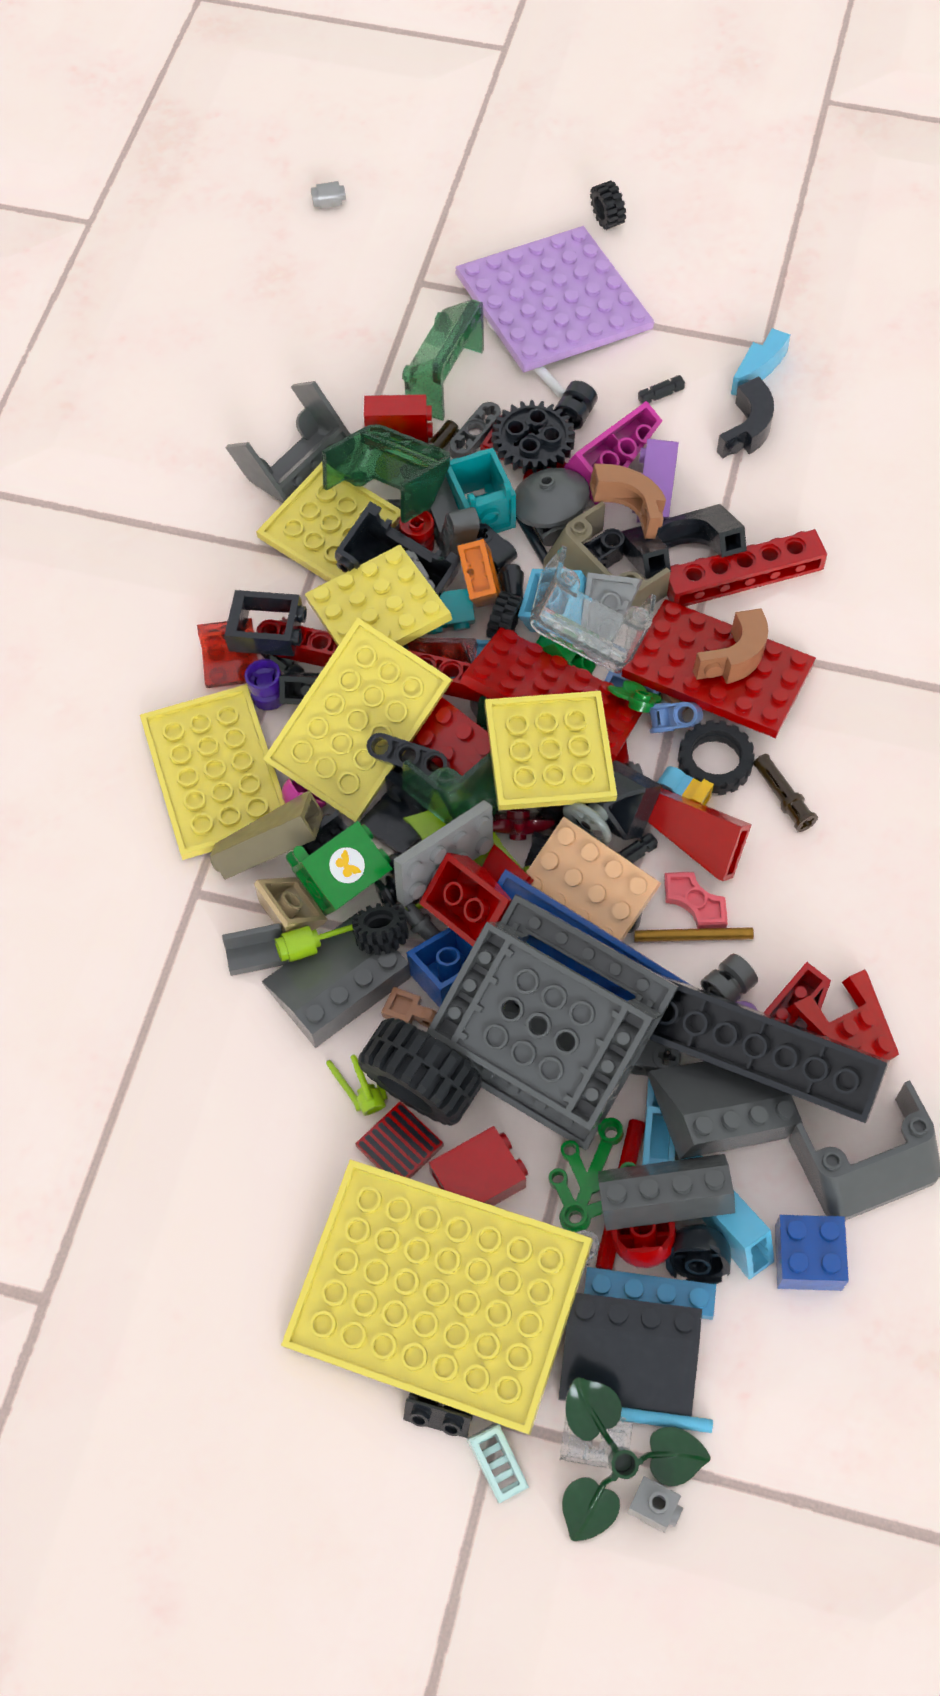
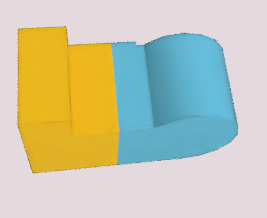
M672 766L667 767L657 783L663 785L662 788L703 805H707L711 799L714 786L713 783L705 779L700 782Z

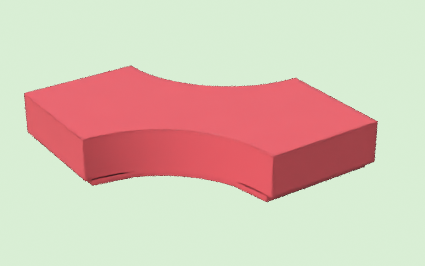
M694 872L664 873L666 903L675 904L686 909L693 916L697 929L727 928L725 897L713 895L705 891L698 884Z

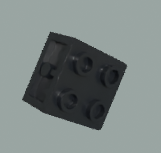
M392 769L385 777L387 792L359 823L366 825L373 836L395 852L402 854L410 849L420 838L403 818L438 808V800Z

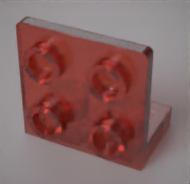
M248 618L245 632H255L252 618ZM227 621L197 625L202 648L206 688L246 684L245 671L250 664L258 660V654L229 652L224 637Z
M416 638L407 643L409 649L471 664L476 659L478 648L476 638Z

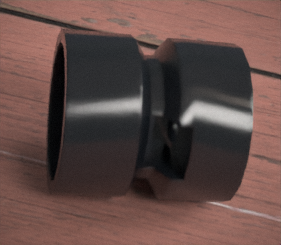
M572 381L553 411L562 409V416L568 415L569 423L574 424L573 430H578L583 426L596 404L598 395L594 388L586 382Z

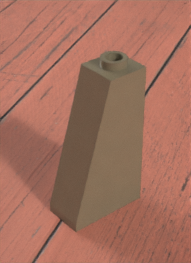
M309 790L217 842L210 855L211 864L226 880L287 853L296 846H302L314 841L324 813Z

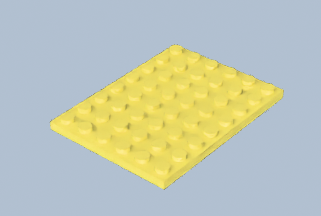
M350 1159L281 1346L530 1435L593 1239Z

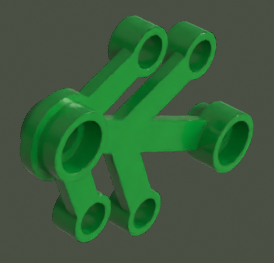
M605 1118L598 1125V1134L601 1141L588 1172L580 1158L579 1145L572 1140L565 1141L561 1145V1155L565 1161L569 1162L580 1187L577 1198L574 1200L567 1186V1173L561 1168L553 1169L549 1173V1183L553 1189L557 1190L563 1204L559 1220L562 1228L580 1234L589 1228L592 1218L603 1214L601 1200L589 1204L592 1195L600 1191L598 1171L603 1170L613 1145L620 1143L624 1136L623 1126L616 1118ZM613 1130L617 1132V1135L613 1138H608L606 1133ZM573 1147L576 1149V1152L573 1155H567L565 1150ZM625 1162L620 1168L636 1165L632 1162ZM561 1175L564 1177V1180L561 1183H555L553 1178ZM577 1214L582 1218L580 1222L572 1223L570 1221L571 1216Z

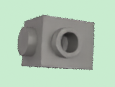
M643 1476L627 1513L665 1533L669 1524L673 1527L676 1526L683 1511V1507L678 1505L681 1495Z

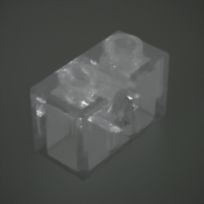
M565 1416L559 1460L610 1469L608 1456L612 1450L607 1442L601 1441L599 1446H594L593 1440L584 1441L580 1439L570 1429ZM621 1417L616 1426L606 1429L617 1447L622 1446L630 1449L633 1424L626 1423V1418Z

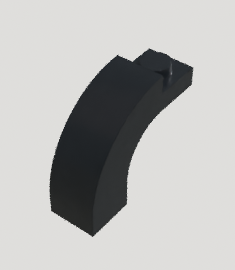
M759 376L738 386L735 404L744 413L747 420L719 435L717 453L722 459L730 454L738 453L742 448L750 455L763 445L769 435L774 413V400L768 386Z

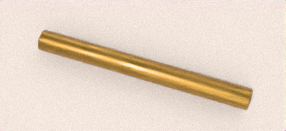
M753 927L634 930V942L753 939L754 937Z

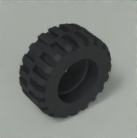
M388 1018L382 1021L358 1058L360 1069L371 1080L375 1081L379 1087L386 1090L391 1096L397 1098L406 1106L443 1125L452 1126L458 1123L481 1089V1076L475 1068L471 1067L466 1059H463L456 1051L447 1047L439 1039L400 1019Z

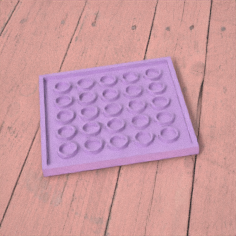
M584 226L456 266L455 274L523 373L653 329L654 326L652 317Z

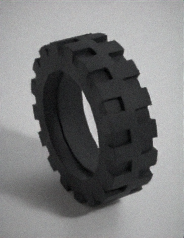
M714 720L706 721V724L703 725L699 723L694 726L692 731L688 730L684 735V739L680 742L677 762H679L678 769L700 782L705 779L713 783L712 793H718V796L726 795V792H735L740 785L743 786L747 782L748 776L751 775L755 753H753L754 746L752 742L748 741L749 736L745 732L739 731V727L734 724L732 726L727 725L726 721L714 723ZM717 741L727 744L734 749L739 757V764L734 770L726 774L708 773L697 766L693 760V751L701 744Z

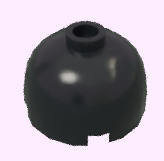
M705 1224L685 1226L676 1232L671 1254L666 1259V1269L676 1279L678 1274L686 1277L687 1281L718 1284L722 1282V1276L727 1274L728 1277L730 1274V1246L723 1234Z

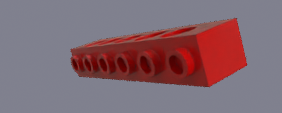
M816 529L806 532L800 531L783 538H774L757 545L751 544L746 546L747 551L723 558L715 555L707 558H698L695 561L681 565L675 564L671 566L667 597L670 601L686 607L824 570L827 552Z

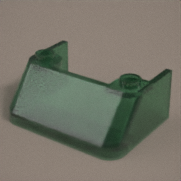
M470 299L444 308L442 312H438L430 332L410 365H406L403 370L402 379L405 383V395L426 394L427 405H432V418L441 421L445 418L443 383L463 349L466 348L481 354L484 351L483 302Z
M378 424L368 425L322 450L323 489L329 490L344 480L354 486H364L373 479L400 490L401 522L406 523L433 506L450 467V453L386 426Z
M482 695L478 702L477 724L488 732L485 713V699L487 698ZM491 752L463 776L447 767L439 768L428 776L408 759L403 762L402 789L446 825L483 800L492 805V816L498 812Z

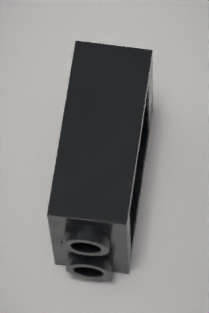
M235 590L224 634L229 652L294 657L296 646H300L302 641L301 623H305L307 617V608L302 605L300 595ZM249 611L289 613L284 635L245 632Z

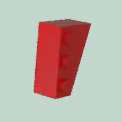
M806 962L763 1013L806 1029L808 1024L799 1015L794 1018L787 1008L793 1003L811 995L821 1009L831 980L810 963Z

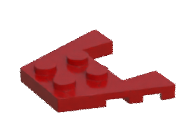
M865 969L842 981L858 1006L857 1009L828 1022L811 995L793 1003L787 1008L794 1018L799 1015L808 1024L807 1030L889 1061L899 1055L873 985Z

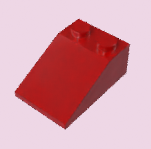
M447 852L419 904L471 946H474L486 922L501 921L512 899L490 873L470 857Z

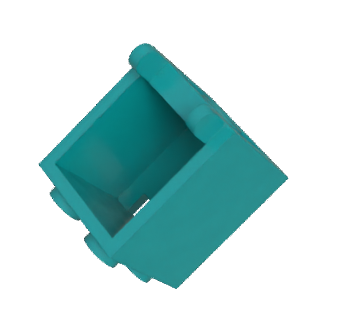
M494 448L480 450L473 454L444 462V473L458 510L474 507L479 517V523L487 524L496 533L516 528V493ZM480 489L485 491V494L476 497L471 493Z

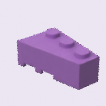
M647 439L646 448L641 447L639 463L644 464L643 473L641 474L650 478L662 490L666 498L663 519H667L670 513L679 442ZM637 515V523H641Z

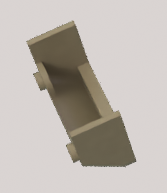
M603 501L568 522L545 556L543 569L581 570L586 578L588 572L612 575L583 545L590 538L603 531L605 503ZM667 567L648 580H645L634 571H626L618 575L643 579L622 625L667 596L670 570Z

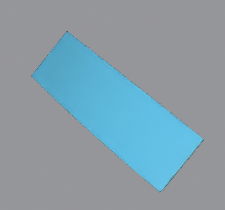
M772 328L763 345L753 342L733 377L731 394L736 396L738 386L758 376L763 380L771 374L785 357L791 335Z
M648 1078L642 1165L675 1161V1147Z

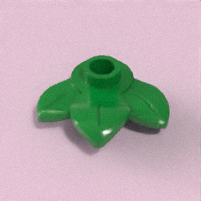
M625 680L622 685L623 687L612 685L607 687V690L615 696L629 700L628 707L638 712L649 713L651 707L662 701L658 694L647 692L643 685L635 681Z

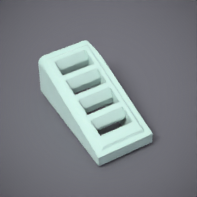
M492 1424L466 1438L498 1503L529 1488L499 1424ZM495 1436L497 1443L481 1450L479 1444ZM501 1449L504 1455L488 1463L486 1457ZM508 1462L509 1469L496 1476L493 1475L492 1470ZM513 1475L515 1476L517 1481L502 1489L499 1488L498 1483Z

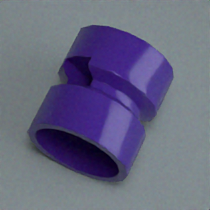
M269 659L254 661L248 666L244 676L253 703L262 710H274L283 705L280 704L279 676L281 672L279 666Z

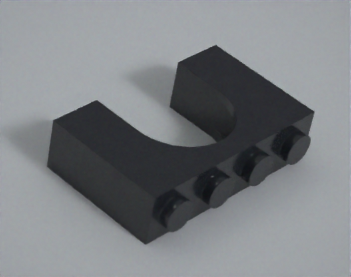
M721 504L663 519L662 527L658 528L655 539H645L642 526L621 531L625 539L624 555L645 579L653 577L666 567L671 572L668 549L677 545L687 543L705 544L710 546L721 558L747 551L745 526Z

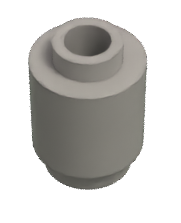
M338 181L316 184V187L311 188L314 207L324 209L342 206V200H346L344 185L339 186Z

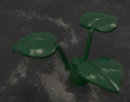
M580 1377L574 1379L566 1396L565 1414L567 1423L572 1432L584 1441H591L601 1433L612 1450L608 1456V1465L612 1473L603 1479L600 1485L590 1477H582L572 1481L567 1486L562 1498V1511L572 1541L591 1539L604 1532L613 1524L619 1514L620 1499L614 1491L605 1489V1487L609 1483L617 1481L618 1477L621 1479L634 1477L638 1472L639 1465H642L645 1460L652 1458L650 1461L652 1475L659 1482L667 1486H678L686 1483L711 1460L708 1451L697 1438L683 1429L672 1426L659 1428L654 1431L649 1441L652 1452H646L639 1457L627 1447H617L606 1429L616 1426L621 1418L622 1406L618 1395L610 1387L602 1383Z

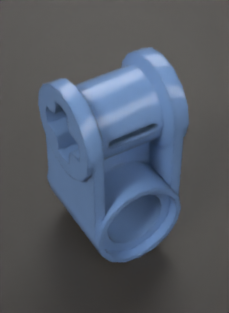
M693 702L655 704L650 709L652 728L649 729V732L653 734L694 727L696 724L701 723L703 719L702 708ZM686 707H690L694 713L693 719L688 723L682 717V712Z

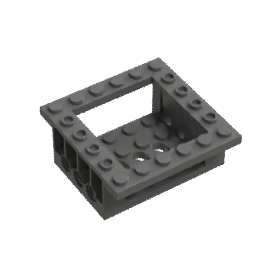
M515 894L501 921L486 922L429 1026L427 1033L456 1051L459 1056L470 1063L471 1067L478 1071V1074L481 1076V1088L564 1138L575 1141L584 1150H588L598 1133V1125L608 1115L679 986L522 896ZM529 936L537 938L636 996L635 999L626 1001L530 946L526 943ZM508 1000H514L519 1004L520 1012L516 1018H510L504 1012V1005ZM541 1016L547 1021V1030L544 1034H537L532 1030L531 1022L534 1017ZM563 1032H568L574 1036L575 1046L572 1050L567 1051L560 1047L559 1037Z

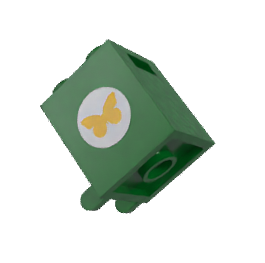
M358 821L311 855L302 846H296L293 851L286 855V861L292 867V871L325 916L342 907L392 870V867L389 865L391 860L388 854L382 848L378 849L372 841L374 838L372 832L366 825H361Z

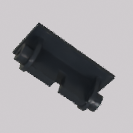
M409 1393L405 1402L403 1420L419 1427L426 1426L443 1431L450 1436L468 1438L470 1422L473 1419L472 1414L446 1405L440 1407L438 1402Z

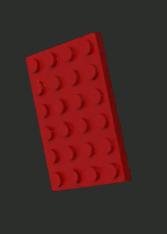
M664 599L623 667L621 677L640 683L643 686L683 702L696 703L703 710L776 739L814 666L816 657L767 639L759 665L747 677L726 684L723 676L696 680L693 669L697 653L724 649L735 645L736 642L731 633L732 625Z
M502 627L463 673L459 682L489 699L601 691L612 764L643 712L629 708V700L619 698L607 690L608 686H614L612 683L596 678L586 669L568 665L563 657L558 655L551 656L544 652L539 644L529 642L519 637L516 632Z

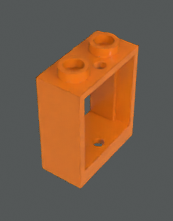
M484 539L458 545L457 548L470 600L477 608L496 603L501 590L491 549Z

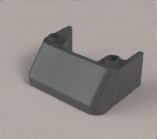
M316 381L297 383L291 386L304 406V409L296 418V427L302 438L273 466L270 467L264 459L260 458L249 442L228 444L225 447L251 483L282 503L321 462L333 468L353 447V438Z
M910 1080L904 1082L895 1099L905 1117L901 1125V1132L906 1141L905 1144L850 1165L845 1153L836 1147H825L816 1151L803 1124L799 1123L795 1126L789 1142L826 1216H845L846 1221L928 1188L939 1179L940 1157L934 1124Z

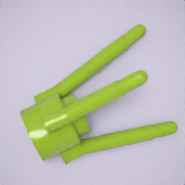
M353 1054L350 1058L361 1084V1088L357 1090L358 1096L332 1061L328 1060L326 1062L334 1077L352 1100L357 1112L362 1111L363 1115L366 1116L377 1113L386 1107L384 1102L388 1099L386 1091L378 1085L375 1088L374 1084L367 1083L356 1055Z

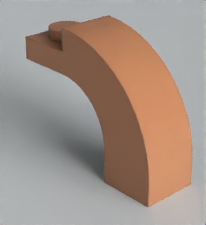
M594 464L589 484L593 501L613 502L629 507L638 515L645 539H655L658 528H661L663 524V510L666 498L662 490L650 478L633 469L613 464Z
M762 608L735 612L731 633L736 642L735 645L724 649L697 653L693 669L696 680L723 676L726 684L747 677L757 668L762 659L768 638V623Z

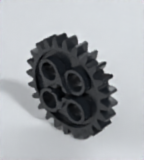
M533 400L530 401L529 406L520 401V408L513 404L510 405V412L502 410V417L497 416L496 424H493L491 442L493 443L494 450L497 451L498 458H504L505 466L513 463L514 471L518 467H522L523 474L528 469H532V472L535 473L537 469H547L548 466L556 468L557 462L564 465L565 457H571V450H574L575 442L574 424L569 423V416H562V409L553 411L554 404L549 405L547 408L544 407V401H541L538 406H535Z

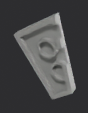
M588 572L578 643L589 656L606 658L643 579Z

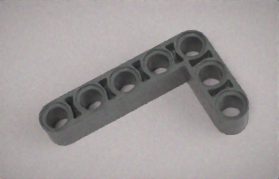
M432 442L408 447L405 449L406 462L423 508L433 517L437 546L442 551L443 557H447L451 551L459 556L458 545L476 541L480 528L477 511L474 507L458 510Z

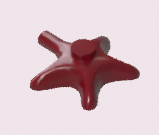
M528 809L507 810V813L492 812V816L496 820L493 821V832L509 834V839L526 840L527 834H533L534 831H545L556 822L554 819L540 818L541 813H530Z

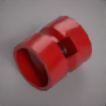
M413 508L404 512L399 521L400 532L428 550L433 551L435 547V534L432 515L422 508Z

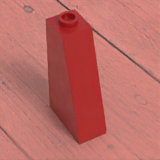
M664 788L661 789L648 821L649 824L721 881L734 877L752 826L750 823Z

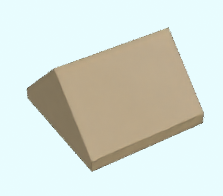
M297 877L260 879L254 883L259 903L274 924H281L283 933L304 926H309L312 931L325 924L328 920Z

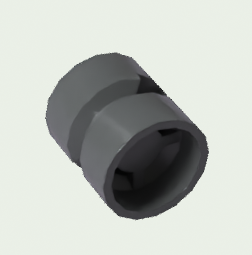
M733 953L719 964V970H712L700 982L704 991L737 1002L740 999V993L746 994L758 983V977L754 969L744 958Z

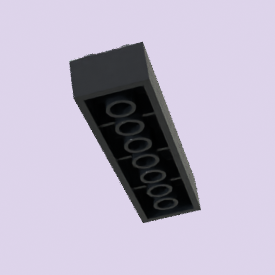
M655 972L679 987L650 1040L860 1122L866 1123L868 1121L888 1068L889 1060Z

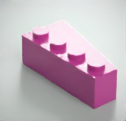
M645 401L577 451L564 467L581 474L586 479L588 485L590 484L594 464H613L628 468L641 451V447L647 443V439H650L663 420L650 404ZM590 489V499L593 501V497H592V493H591V489Z

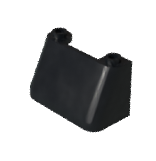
M370 501L335 551L337 567L343 572L351 571L353 568L358 569L361 564L401 545L405 551L415 552L435 585L434 591L440 597L459 572L461 565L460 556L451 551L447 557H443L440 550H437L436 553L428 550L391 527L392 520L387 518L384 521L379 515L382 508Z

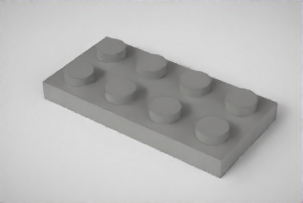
M483 800L394 859L397 901L406 906L422 897L447 852L465 855L472 860L489 852L493 846L492 805Z

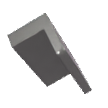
M280 923L222 935L231 976L283 966L289 962L288 960L283 962L280 960L275 945V939L281 937L283 933Z

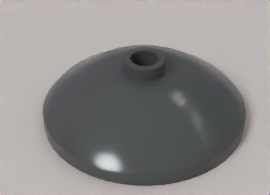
M547 468L537 471L525 478L515 489L516 517L524 524L536 528H552L566 524L579 516L587 507L590 500L589 485L581 474L570 469Z

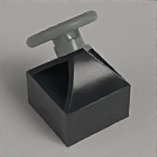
M614 760L612 764L617 790L616 801L585 804L579 802L572 805H564L563 807L564 817L605 845L611 842V833L623 840L642 837L663 785L617 760ZM593 830L601 831L603 837L595 836Z

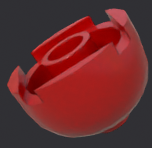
M675 1222L615 1229L611 1230V1236L617 1254L626 1263L636 1268H651L660 1265L670 1256L676 1238Z

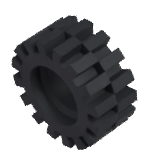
M610 180L593 186L590 190L591 206L594 208L593 213L596 214V220L599 221V225L604 230L625 223L624 200L622 201L621 197L623 195L621 192L619 193L618 185L616 186V183Z
M503 590L499 593L496 603L492 608V614L489 617L486 637L492 639L501 627L515 632L516 625L519 622L518 614L523 597Z
M377 903L374 908L369 905L366 907V911L361 909L358 911V915L353 917L352 927L356 945L359 946L361 951L365 950L367 954H371L374 951L375 955H380L381 951L384 950L385 954L391 953V948L395 951L400 948L399 944L404 945L406 939L409 938L406 915L402 908L399 909L398 905L391 907V903H386L385 906Z

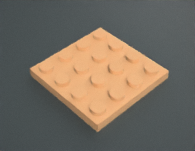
M564 816L526 872L534 880L531 885L623 941L661 885V882Z

